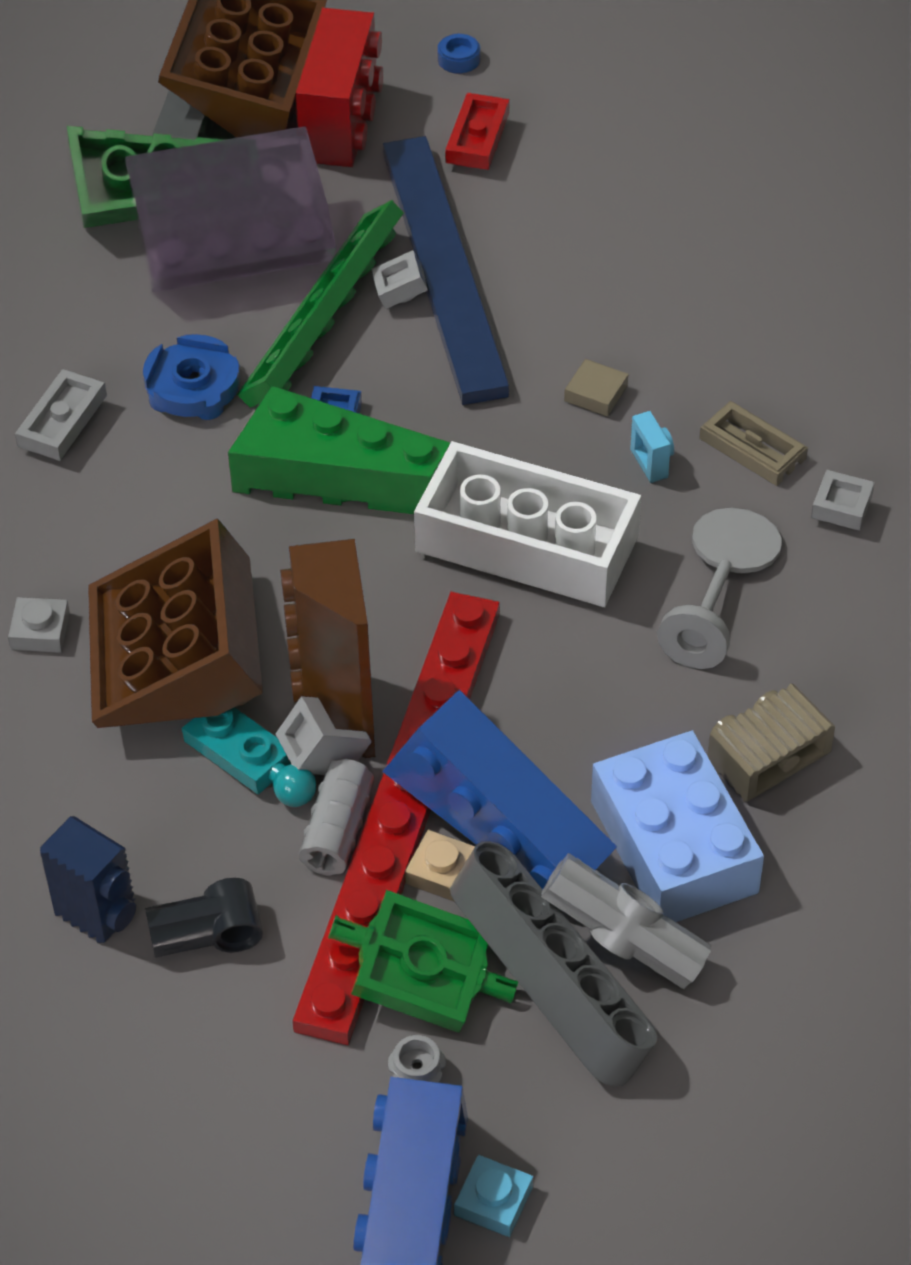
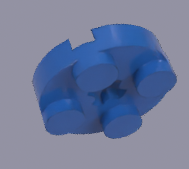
M192 334L177 337V344L169 346L165 350H163L162 343L150 352L143 367L144 384L151 407L156 411L176 416H198L204 420L215 419L223 413V406L235 397L240 386L239 362L236 356L234 358L229 354L228 346L224 342L206 335ZM192 372H199L200 377L194 379L183 378L189 377Z

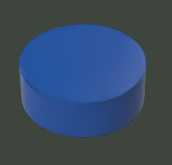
M452 34L443 38L438 44V64L448 72L467 73L474 70L480 63V44L472 36Z

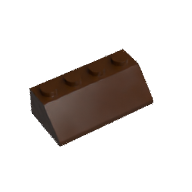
M355 539L289 546L291 568L280 570L284 603L294 601L293 604H284L287 637L297 636L295 638H287L290 670H297L290 671L293 702H298L301 696L319 698L335 729L367 732L371 739V744L362 754V757H376L368 621Z

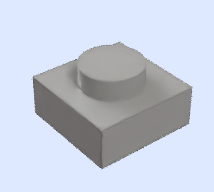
M414 250L371 269L378 297L385 309L399 303L408 302L428 290L421 263Z
M826 469L813 503L811 518L860 531L873 496L875 482Z
M17 597L8 634L10 649L62 653L70 615L68 600Z

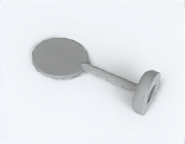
M724 508L713 510L701 516L694 525L692 544L696 553L709 565L716 567L717 570L701 606L688 604L674 607L662 619L657 630L658 643L664 653L673 661L685 667L695 669L712 668L723 661L730 646V632L724 621L713 612V608L729 572L741 574L758 572L771 566L779 557L782 537L777 527L766 517L746 509Z

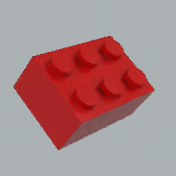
M322 7L296 90L301 162L353 168L357 151L365 149L367 141L366 121H373L375 113L374 92L380 93L383 85V66H377L376 58H379L381 54L382 32L375 31L374 12Z

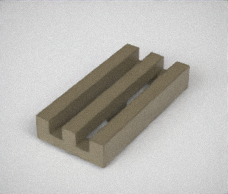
M731 400L700 427L699 439L775 486H778L783 481L784 473L790 475L795 470L796 462L801 464L807 459V446ZM726 420H729L730 422L734 423V424L737 425L738 427L742 428L743 430L746 431V433L743 432L742 430H740L739 428L735 427L734 425L730 424V423L727 422ZM762 441L765 442L766 444L770 445L771 447L775 448L776 450L780 451L781 453L785 454V455L783 456V455H781L780 453L776 452L775 450L771 449L770 447L766 446L765 444L762 443Z

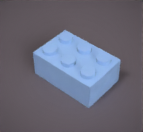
M693 730L593 763L591 803L610 839L617 846L616 850L636 888L651 897L662 908L665 916L674 922H678L759 893L764 855Z

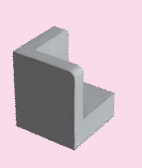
M301 696L275 733L292 765L297 767L298 770L306 769L318 775H325L332 761H339L341 759L358 761L371 744V739L367 732L335 729L319 698Z

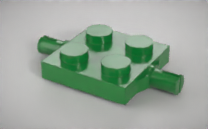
M386 890L378 914L369 923L368 927L336 915L328 935V939H334L360 949V968L351 995L460 1033L465 1023L470 1003L477 997L479 992L511 1004L517 990V980L487 971L486 949L488 943L469 919Z

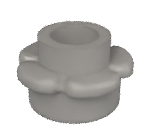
M412 1035L402 1039L388 1059V1069L394 1073L393 1077L437 1083L442 1079L441 1069L446 1065L445 1056L441 1049L438 1048L433 1040L422 1035ZM421 1063L422 1067L420 1069H414L412 1068V1064Z

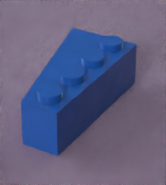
M460 690L416 730L382 771L474 844L482 841H491L506 847L515 855L542 890L556 866L568 853L596 870L617 848Z
M390 1076L388 1095H377L373 1116V1131H380L382 1133L378 1154L369 1153L367 1156L363 1180V1189L372 1191L369 1214L358 1215L353 1247L354 1251L362 1252L361 1265H443V1256H439L440 1244H446L451 1222L452 1196L448 1195L449 1184H457L461 1162L459 1157L460 1136L456 1135L465 1136L468 1121L463 1086Z

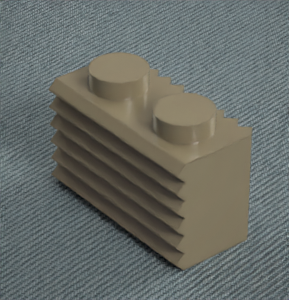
M790 684L786 689L782 688L779 693L772 690L762 695L754 704L753 709L748 708L745 713H740L737 717L735 715H728L718 721L710 733L708 758L715 767L716 772L721 773L723 780H727L729 786L734 787L736 794L741 795L744 802H748L830 753L835 725L795 684Z

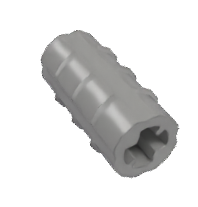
M349 759L332 761L327 768L323 782L318 787L319 795L316 803L311 808V818L308 826L304 829V839L299 851V860L313 872L332 876L334 874H341L346 870L351 852L356 848V836L358 830L363 826L362 818L365 809L370 804L369 796L374 784V775L364 764Z

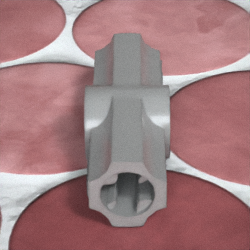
M569 853L556 866L542 890L541 897L590 928L589 931L593 938L610 952L624 959L635 957L652 968L656 973L666 977L683 989L690 983H693L711 952L710 944L665 916L662 908L647 894L627 883H622L620 886Z

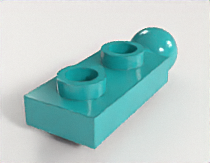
M235 707L218 716L193 718L181 728L184 742L257 795L273 783L277 799L287 806L300 807L307 804L313 798L316 792V779L313 773L306 769L298 770L297 767L292 765L278 738Z

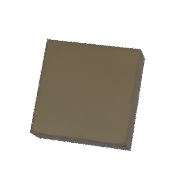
M585 359L565 388L564 401L608 417L628 386L629 374Z

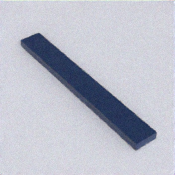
M422 136L383 143L385 162L400 209L404 212L402 216L413 250L421 263L428 289L426 292L462 405L507 398L509 397V384L427 137Z

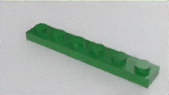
M393 200L362 216L237 395L249 408L261 403L271 386L287 391L290 389L292 382L289 378L293 372L309 361L314 353L311 346L332 328L335 323L332 316L337 309H340L352 299L356 292L353 288L356 281L364 277L375 266L376 260L373 258L374 255L395 237L396 231L393 228L404 212Z

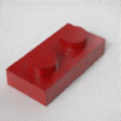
M467 93L445 149V163L489 170L510 113V99Z

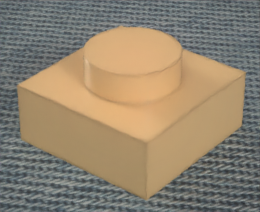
M427 830L405 871L406 884L454 901L451 896L450 887L475 846Z

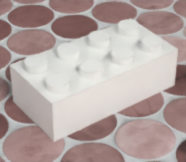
M452 441L414 511L415 551L606 607L639 536L641 495Z

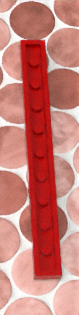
M450 591L387 765L416 730L458 690L470 700L500 616L499 601ZM383 773L293 1017L294 1033L349 1045L365 1000L351 995L360 968V949L334 939H328V935L336 915L368 927L369 923L378 914L386 890L402 895L406 883L405 871L418 849L431 809L385 773Z

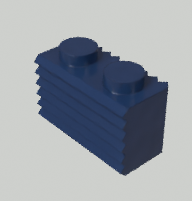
M70 816L40 847L55 916L62 915L63 921H71L72 927L79 926L80 932H88L89 938L96 937L97 943H104L115 931L120 932L125 929L133 919L137 904L134 903L136 898L133 897L135 892L132 891L131 873L128 872L130 867L127 866L129 861L126 860V848L79 818Z

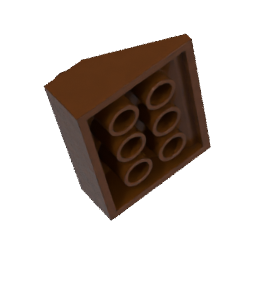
M188 0L160 71L158 83L238 139L255 142L258 145L282 151L297 107L296 90L322 7L326 8L327 0Z
M218 518L88 585L92 723L97 728L218 716L236 706L246 704L252 698L263 693L250 557Z

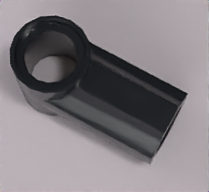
M225 878L216 881L208 886L203 896L145 908L155 958L213 945L222 952H241L257 945L263 936L253 887L249 881L242 878Z

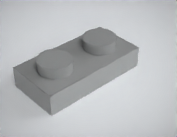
M62 369L16 431L17 447L60 461L106 398L105 382Z

